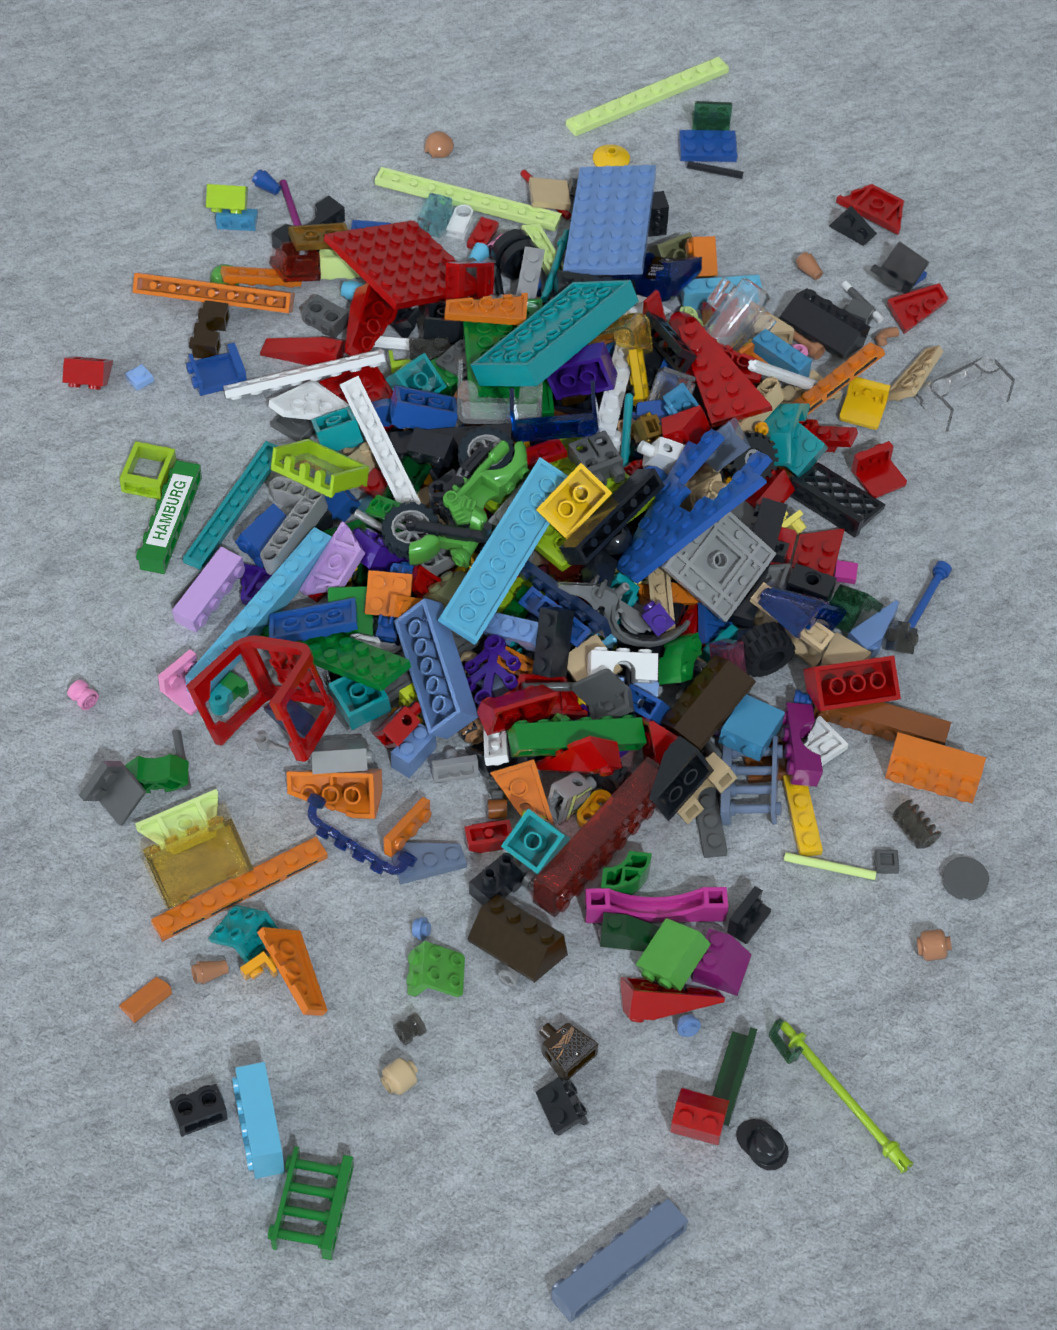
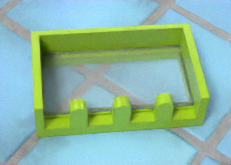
M305 439L273 447L271 470L332 498L338 492L360 487L361 485L366 487L369 466L315 441Z

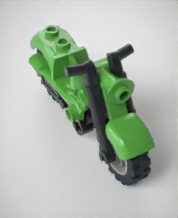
M480 427L476 428L474 432H468L467 436L462 438L461 445L458 447L459 470L449 482L436 480L429 485L430 508H426V505L422 503L420 505L416 504V502H410V504L401 503L399 507H393L391 512L385 515V521L382 522V535L384 544L388 547L389 552L395 553L398 558H406L409 560L410 565H418L434 558L440 552V549L451 550L454 563L460 567L468 568L471 563L472 554L480 553L490 538L492 525L487 523V515L484 511L486 503L492 500L500 504L504 496L511 494L520 481L526 479L529 475L530 470L527 468V452L524 442H517L514 446V442L512 439H509V435L505 432L502 433L498 428L494 430L491 427H485V429ZM442 489L443 492L434 493V490L440 491ZM437 515H439V518L442 519V521H443L445 524H442L441 522H439V519H438V516H437ZM397 528L404 530L402 532L395 534V530ZM406 536L407 539L404 541L400 538Z

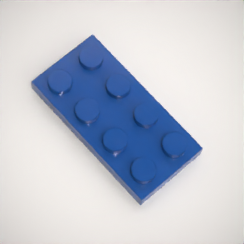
M356 598L269 614L270 638L306 641L310 638L327 637L331 634L347 633L358 629Z

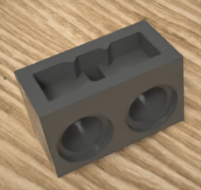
M318 294L302 308L303 322L321 331L324 335L336 338L348 326V311Z

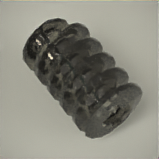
M912 799L907 800L895 809L892 818L898 822L899 827L903 829L904 833L909 835L910 841L914 842L916 848H928L941 837L942 833L941 831L934 832L936 825L931 824L928 826L931 819L929 817L922 819L925 816V812H917L920 806L918 804L912 805Z

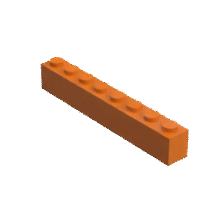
M141 272L134 273L133 293L205 302V300L229 303V306L282 313L293 312L294 292Z

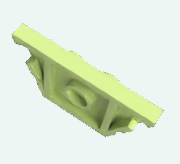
M215 789L135 823L136 830L173 855L217 837L218 791Z

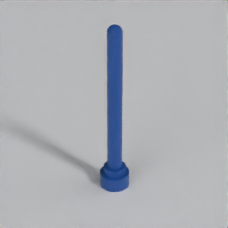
M937 561L933 568L934 577L900 635L902 642H906L909 639L941 580L948 578L951 573L952 567L947 562Z

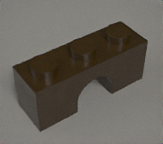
M205 300L203 308L199 309L198 323L195 322L194 337H191L189 341V348L192 349L193 358L203 359L219 355L221 348L220 332L213 331L226 332L230 318L229 303Z

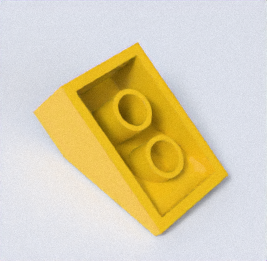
M580 463L536 511L567 540L612 492Z

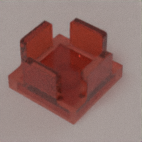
M282 242L281 248H276L275 256H270L269 264L283 282L320 281L321 273L318 270L320 254L316 250H308L307 255H299L300 251H296L292 242Z

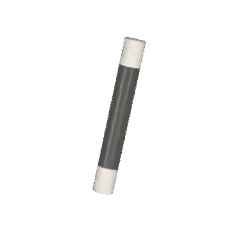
M847 281L841 284V287L852 298L870 304ZM874 308L873 318L878 323H881L884 317Z

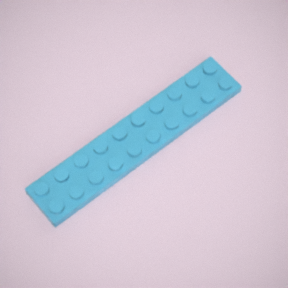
M542 458L538 459L437 620L438 622L475 645L550 524L536 509L568 475Z

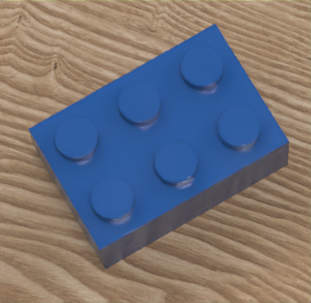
M397 385L394 386L389 410L391 423L395 427L405 429L406 427L415 429L416 427L425 430L456 426L459 412L455 397Z

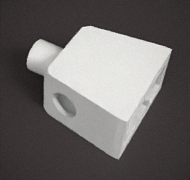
M659 437L652 444L641 441L637 452L643 454V468L657 466L669 475L685 445Z

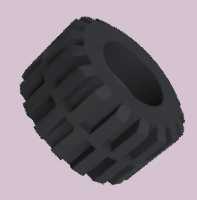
M766 622L755 626L742 635L735 646L737 657L747 674L752 677L767 676L783 668L792 659L796 650L785 628L779 622Z

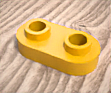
M606 790L594 791L578 809L577 824L584 829L596 827L611 809L612 795Z

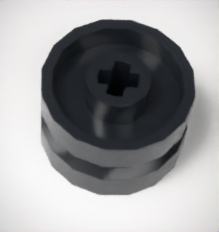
M512 229L505 232L495 241L491 249V256L496 264L512 280H519V271H521L525 246L539 248L532 241L528 233L522 229Z

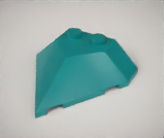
M779 404L764 421L769 428L766 435L770 437L769 440L775 443L773 448L778 449L775 457H778L779 461L774 462V466H792L796 454L793 442L794 433L798 421H806L810 409L809 404Z

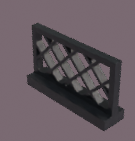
M819 462L800 478L796 476L791 481L795 490L790 497L840 529H845L844 531L853 537H857L860 534L861 528L878 515L886 505ZM819 471L825 476H816L815 473ZM818 482L827 483L828 487L818 486ZM832 483H838L842 487H833ZM835 493H844L845 497H835ZM849 493H854L859 498L849 497ZM840 503H847V507ZM852 504H861L862 508H852ZM866 504H872L876 508H866Z

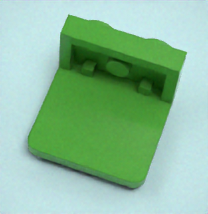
M427 941L422 942L410 951L408 955L409 973L406 979L408 995L416 997L427 988L454 997L463 995L465 957L462 953Z

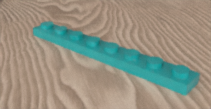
M268 441L264 442L184 555L183 563L201 570L211 559L272 472L273 447L278 445Z

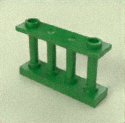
M294 1146L292 1155L288 1154L285 1169L288 1170L275 1225L270 1224L268 1240H271L272 1250L278 1249L280 1239L316 1245L318 1249H321L322 1259L332 1260L353 1174L354 1159L353 1156L343 1155L342 1163H337V1165L300 1159L299 1147ZM297 1169L335 1175V1178L338 1179L336 1187L325 1188L294 1182ZM295 1192L328 1198L332 1202L331 1209H326L323 1212L290 1206L291 1193ZM287 1215L323 1222V1225H327L325 1234L314 1235L283 1229L285 1217Z

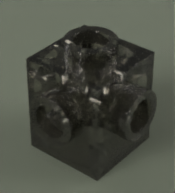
M898 621L897 625L889 624V628L885 633V650L914 654V648L919 638L917 634L918 629L910 627L911 623Z

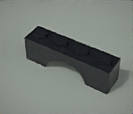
M328 195L315 204V219L306 225L343 223L345 221V207ZM284 224L271 233L272 247L289 259L300 251H296L288 234V227L293 225Z

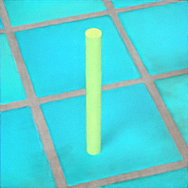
M785 852L784 857L786 862L875 880L877 872Z

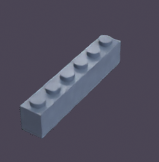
M666 1199L663 1203L657 1202L650 1208L649 1214L644 1218L638 1217L631 1223L630 1229L625 1233L619 1232L612 1238L611 1244L606 1248L600 1247L592 1254V1259L584 1264L582 1262L572 1270V1275L566 1279H559L552 1287V1302L570 1323L573 1322L687 1230L688 1219L669 1199Z

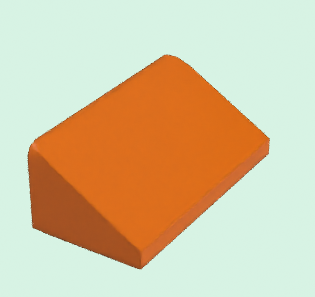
M155 977L119 1005V1008L135 1023L172 994L171 986L160 978Z

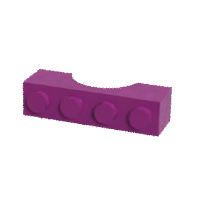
M786 702L783 710L785 715L781 732V740L785 742L784 757L787 758L786 774L790 776V783L793 785L817 787L823 773L821 756L809 750L801 740V738L809 735L814 725L813 707L809 704Z

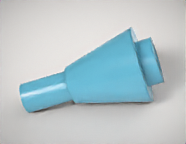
M475 243L468 259L473 257L477 261H484L490 257L489 247L484 243Z

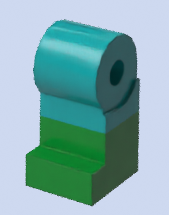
M230 671L210 693L209 704L211 712L215 715L226 714L229 711L230 705L239 696L244 699L249 694L248 682Z

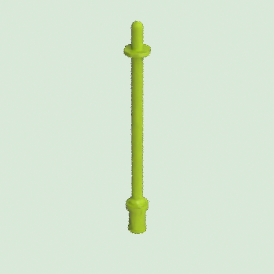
M782 1021L780 1028L791 1040L788 1047L790 1049L796 1047L881 1144L884 1157H889L902 1174L908 1171L907 1167L911 1168L914 1163L899 1148L900 1144L886 1137L804 1042L807 1035L804 1032L797 1034L787 1021Z

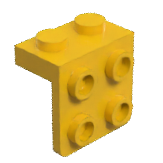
M856 377L848 385L847 395L839 415V420L877 430L888 401L891 386Z

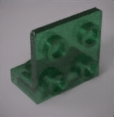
M695 101L694 111H692V130H729L732 102Z
M840 584L824 611L820 622L850 633L862 610L867 612L874 610L880 613L883 604L868 593Z

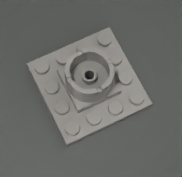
M729 512L662 564L661 568L722 622H727L777 553L733 513Z

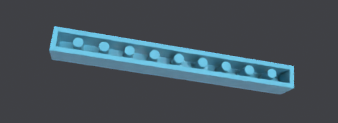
M315 527L309 532L185 676L186 685L235 641L247 636H259L263 633V629L269 626V614L282 612L296 596L332 536ZM241 654L211 681L210 693L242 659Z

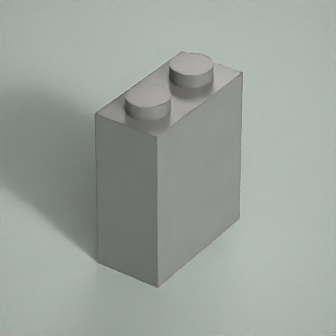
M365 738L319 741L311 754L313 774L368 771L367 764L372 763L370 744L366 745Z

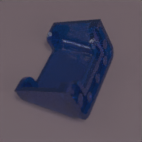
M646 252L643 274L611 276L612 278L634 280L636 295L648 297L657 290L660 293L662 302L671 301L700 274L702 270V257L692 256L683 260L663 262L665 267L662 270L656 271L655 280L646 279L647 272L655 257L653 253Z
M777 587L766 588L761 593V599L758 601V604L796 638L801 636L800 633L805 628L809 631L816 622L833 631L847 613L839 604Z

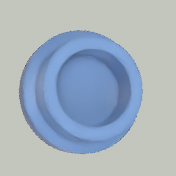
M427 917L416 918L412 926V935L417 937L418 940L424 941L431 933V923L428 922Z
M693 1015L682 1016L677 1022V1031L683 1037L694 1036L701 1028L699 1019Z

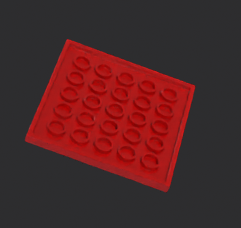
M410 220L325 234L324 241L394 310L445 301L446 262L457 261L429 233L423 230L416 221ZM465 268L464 297L476 295L477 278L468 273Z

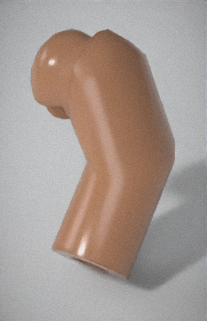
M892 327L880 330L875 336L877 346H886V339L898 337V328Z

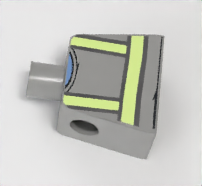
M574 772L553 783L547 800L552 819L561 826L574 816L590 796L591 790L596 787L595 780L591 776L584 778L578 772Z

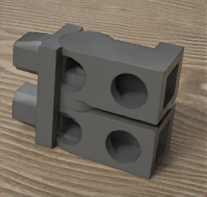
M606 430L588 436V440L585 437L569 443L568 458L570 461L574 462L576 466L582 463L605 486H607V479L611 477L616 483L625 480L623 458L619 455ZM602 439L601 443H595L596 440ZM583 446L582 450H576L577 447Z

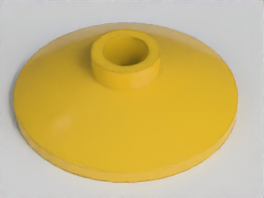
M607 144L598 147L594 151L593 163L596 167L625 166L630 163V155L621 146Z

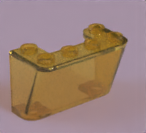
M217 815L206 820L207 825L200 828L198 825L192 826L185 830V835L178 837L176 834L164 839L165 844L163 845L153 844L143 849L144 853L140 857L166 909L189 900V896L228 878L235 879L254 870L232 818H224V816L219 817Z

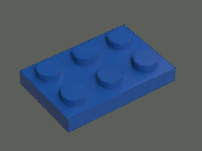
M679 131L681 161L737 162L735 131Z

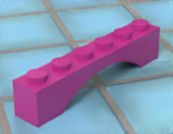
M702 887L692 892L667 897L633 896L610 888L586 889L585 922L603 923L604 912L629 915L645 922H664L666 918L675 922L726 921L728 912L727 887Z

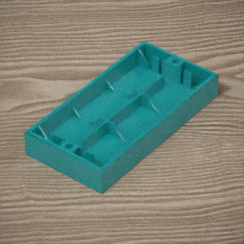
M631 280L572 282L470 365L479 386L537 387L638 303L639 300Z

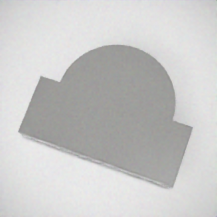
M620 599L618 600L617 611L621 613V623L628 631L633 634L644 633L646 630L652 631L639 611Z

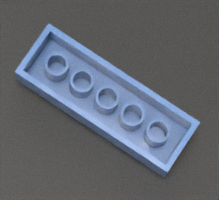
M424 598L394 622L405 658L410 660L412 666L409 671L428 733L432 736L448 739L478 718V714L452 631L437 621L444 611L443 603Z

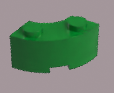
M698 632L680 634L674 640L665 643L664 657L659 658V685L679 683L693 679L694 662L702 654V644Z
M168 754L159 758L137 756L125 765L148 794H151V790L164 789L166 793L188 785L189 761L177 755Z
M629 851L626 859L621 864L603 868L601 888H610L628 895L636 893L648 878L652 853Z

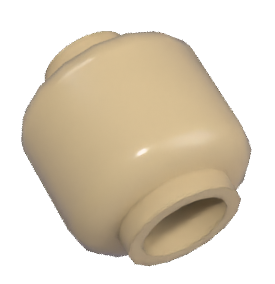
M397 1058L382 1070L380 1080L390 1094L402 1095L417 1083L416 1073H418V1069L411 1060L407 1062L402 1058Z

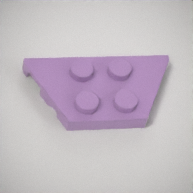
M341 522L299 589L303 595L328 592V588L345 587L364 557L365 551L345 522Z

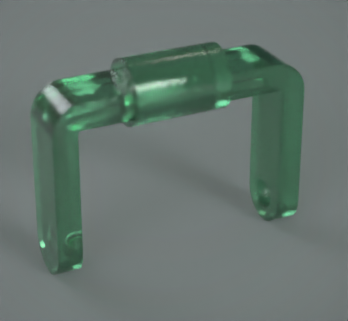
M780 1018L772 1026L769 1037L785 1061L790 1064L798 1060L803 1048L798 1046L793 1053L790 1052L778 1035L784 1023L782 1018Z

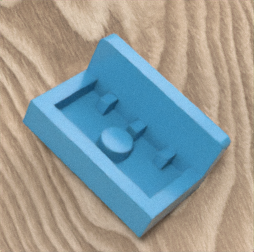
M681 383L663 396L666 402L664 408L669 415L699 406L684 383Z

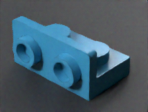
M223 209V213H216L217 229L256 231L258 209H247V211H242V214L230 213V210Z

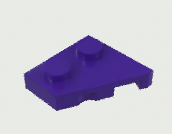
M244 563L245 571L243 578H241L242 604L247 605L272 575L268 574L265 568Z

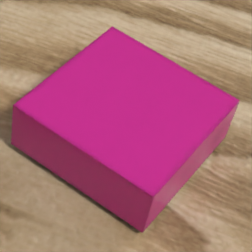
M837 560L835 569L836 582L855 584L858 563Z

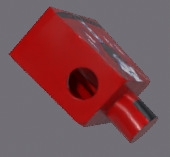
M414 700L408 707H398L372 734L387 749L398 747L421 722L417 717L422 712L420 704Z

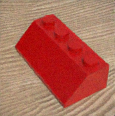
M894 656L803 669L806 691L819 711L901 699Z

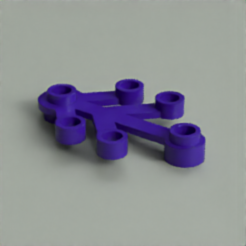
M498 635L489 636L485 640L484 650L474 659L467 661L464 666L467 673L472 675L467 678L471 693L475 691L476 683L485 676L483 690H480L475 695V702L478 707L485 698H494L492 689L495 674L503 680L507 689H514L518 685L515 675L509 674L497 663L499 655L506 661L509 670L517 671L521 667L519 658L511 655L505 649L506 642ZM488 658V662L480 668L479 664Z

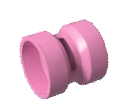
M82 679L75 681L67 692L68 697L73 701H77V705L83 710L92 708L99 698V694L95 690L89 689V685Z

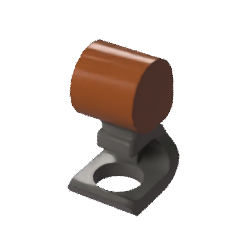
M492 776L487 777V791L491 795V799H488V819H507V799H503L504 792Z

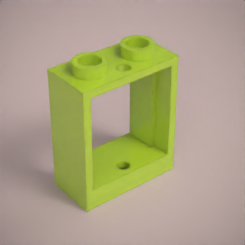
M135 441L119 478L121 492L161 500L163 485L167 484L169 470L174 467L177 460L175 449ZM139 458L164 462L158 479L133 475Z

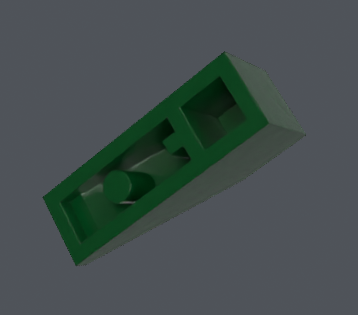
M604 912L600 947L644 952L660 927L629 915Z

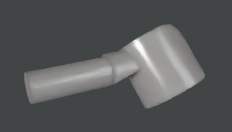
M259 734L260 740L263 741H256L260 751L272 749L287 754V748L270 742L267 734Z

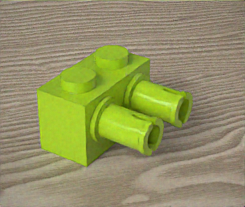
M207 184L206 208H210L211 212L223 213V209L230 210V213L242 214V211H247L248 187Z

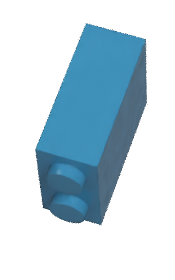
M746 694L722 727L719 743L749 758L760 761L773 741V736H776L782 727L785 712Z

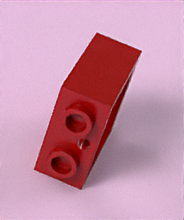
M446 262L445 303L446 300L482 299L484 296L493 295L494 262ZM477 267L476 296L464 297L465 268Z

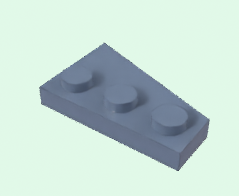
M406 842L403 849L397 851L391 858L400 885L467 868V862L460 844Z

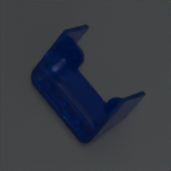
M591 381L592 413L518 419L514 388H509L513 436L518 441L530 442L587 437L595 435L600 428L595 381Z

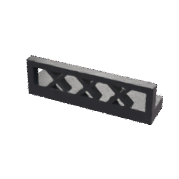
M648 311L644 318L651 325V328L645 335L646 338L676 372L684 377L697 355L662 317ZM657 332L659 335L654 338L653 336ZM681 359H686L683 365L681 366Z

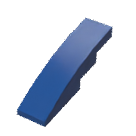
M533 586L518 602L520 606L538 620L540 607L563 608L546 595L544 596ZM575 617L573 619L571 644L578 648L592 631Z

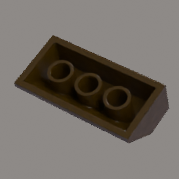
M714 655L688 689L680 696L679 700L666 713V716L660 723L674 735L681 736L697 749L702 750L756 681L731 661Z
M499 895L494 896L480 908L468 936V942L534 983L568 955L563 933Z

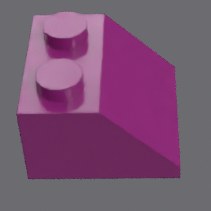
M709 928L705 938L711 945L694 969L692 981L738 996L752 954L733 936Z

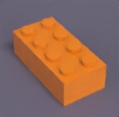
M898 732L885 779L895 783L910 785L916 789L931 791L941 796L952 797L961 802L973 803L986 757Z

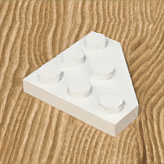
M308 381L270 399L268 407L282 417L311 420L350 405L318 382Z

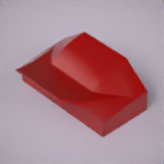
M510 819L464 826L468 851L480 854L503 850L501 845L512 831Z

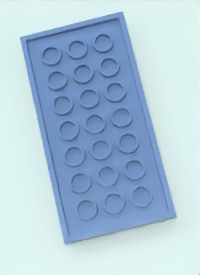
M656 165L580 167L563 271L590 275L643 274L657 172Z

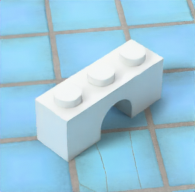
M595 647L594 650L588 653L587 677L606 668L613 672L615 665L622 664L631 671V683L654 684L658 680V653H652V650L640 649L638 652H630V649L618 648L616 651H608L606 647Z

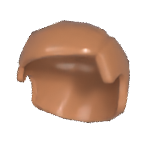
M442 131L433 132L425 140L424 152H429L432 158H445L453 151V140Z

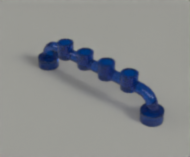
M310 793L307 802L310 803L308 818L318 828L315 832L318 836L326 840L329 836L335 839L333 844L335 847L346 851L347 848L354 851L351 857L364 863L365 859L372 863L370 869L381 875L383 871L391 875H399L408 866L414 867L418 858L411 853L401 850L397 857L401 862L393 866L384 858L372 853L367 847L358 844L348 835L335 829L331 824L319 819L317 809H323L327 800L316 793Z

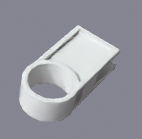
M458 205L454 209L446 228V236L464 240L473 220V210L470 206ZM460 213H467V214H469V215H468V216H465V217H461V216H459L458 214H460Z

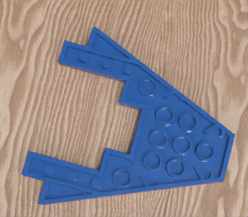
M710 429V431L703 434L701 441L697 445L688 441L666 480L662 481L665 486L658 492L644 518L639 522L638 528L632 537V542L620 557L616 570L638 584L764 486L767 481L760 475L769 466L772 459L760 451L752 454L743 468L733 475L729 484L718 492L714 501L704 496L688 512L679 507L692 492L685 484L725 440V437L721 433Z

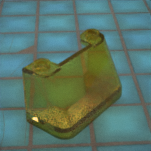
M642 313L622 315L587 344L590 345L614 339L619 347H634L643 350V354L653 352L649 319Z

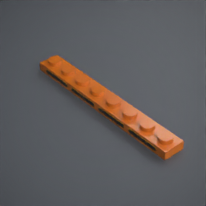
M871 342L791 404H809V415L885 355L884 349Z
M314 837L152 918L151 924L163 942L327 859L328 854L318 838Z

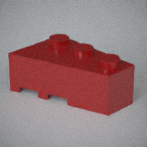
M784 469L771 470L772 477H765L767 483L745 501L753 508L756 507V504L761 505L763 497L785 503L795 489Z

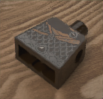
M547 1023L539 1031V1034L546 1039L542 1044L543 1056L558 1077L567 1081L598 1054L599 1044L569 1023H565L558 1030L550 1023Z

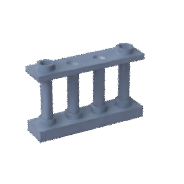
M773 736V747H768L763 755L772 756V766H737V764H734V759L747 756L723 745V761L736 776L772 775V785H736V783H732L721 793L720 814L722 825H731L732 816H736V814L771 813L772 825L777 824V816H781L782 812L781 802H778L779 758H783V745L778 744V736ZM737 794H771V804H736L732 802V797H736Z

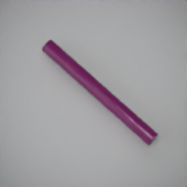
M283 179L279 184L281 185L293 225L302 226L288 183Z

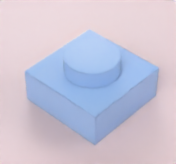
M142 364L125 373L126 379L137 391L154 382L153 375Z

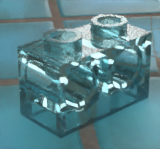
M430 192L417 218L419 227L431 236L439 238L442 231H446L448 219L452 217L454 212L452 198Z

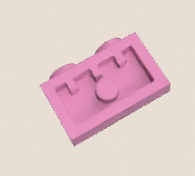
M191 649L158 675L160 691L189 715H193L198 710L190 693L187 692L185 676L197 663L196 653Z

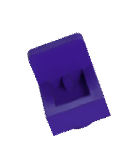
M659 599L656 602L651 600L643 606L644 611L641 612V615L657 637L675 624V621L662 606V602Z

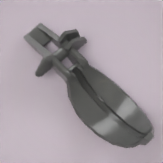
M596 575L590 583H556L561 590L587 600L593 609L597 610L602 606V615L608 620L611 634L621 642L636 647L663 645L677 638L691 623L689 620H686L677 628L662 633L658 637L656 634H633L618 626L615 620L618 595L612 588L606 586L607 579H604L599 584L597 582L600 576Z

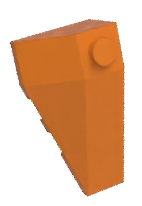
M367 768L368 771L313 774L312 770L287 771V794L311 803L315 802L323 805L332 811L342 812L351 818L375 819L382 795V769Z

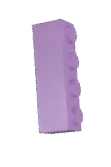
M220 547L172 609L175 622L196 633L200 627L205 626L208 617L213 611L218 609L221 600L230 593L235 581L243 576L245 571L243 558Z

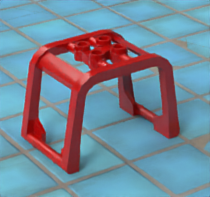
M264 636L241 638L229 646L186 685L214 743L223 746L243 723L265 702L270 700L269 705L276 719L283 722L291 739L288 743L296 761L305 762L310 758L336 713L335 702L328 695L313 662V654L308 645L301 642ZM257 648L269 651L271 656L269 662L274 667L278 675L277 679L282 686H274ZM241 654L259 692L228 721H217L215 724L205 705L210 699L211 681ZM313 678L321 693L312 691L310 683ZM289 700L324 706V709L305 738L299 736L287 711Z

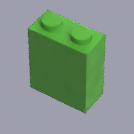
M666 918L636 963V966L642 971L641 976L650 982L656 980L668 990L672 987L681 991L711 943L701 932Z

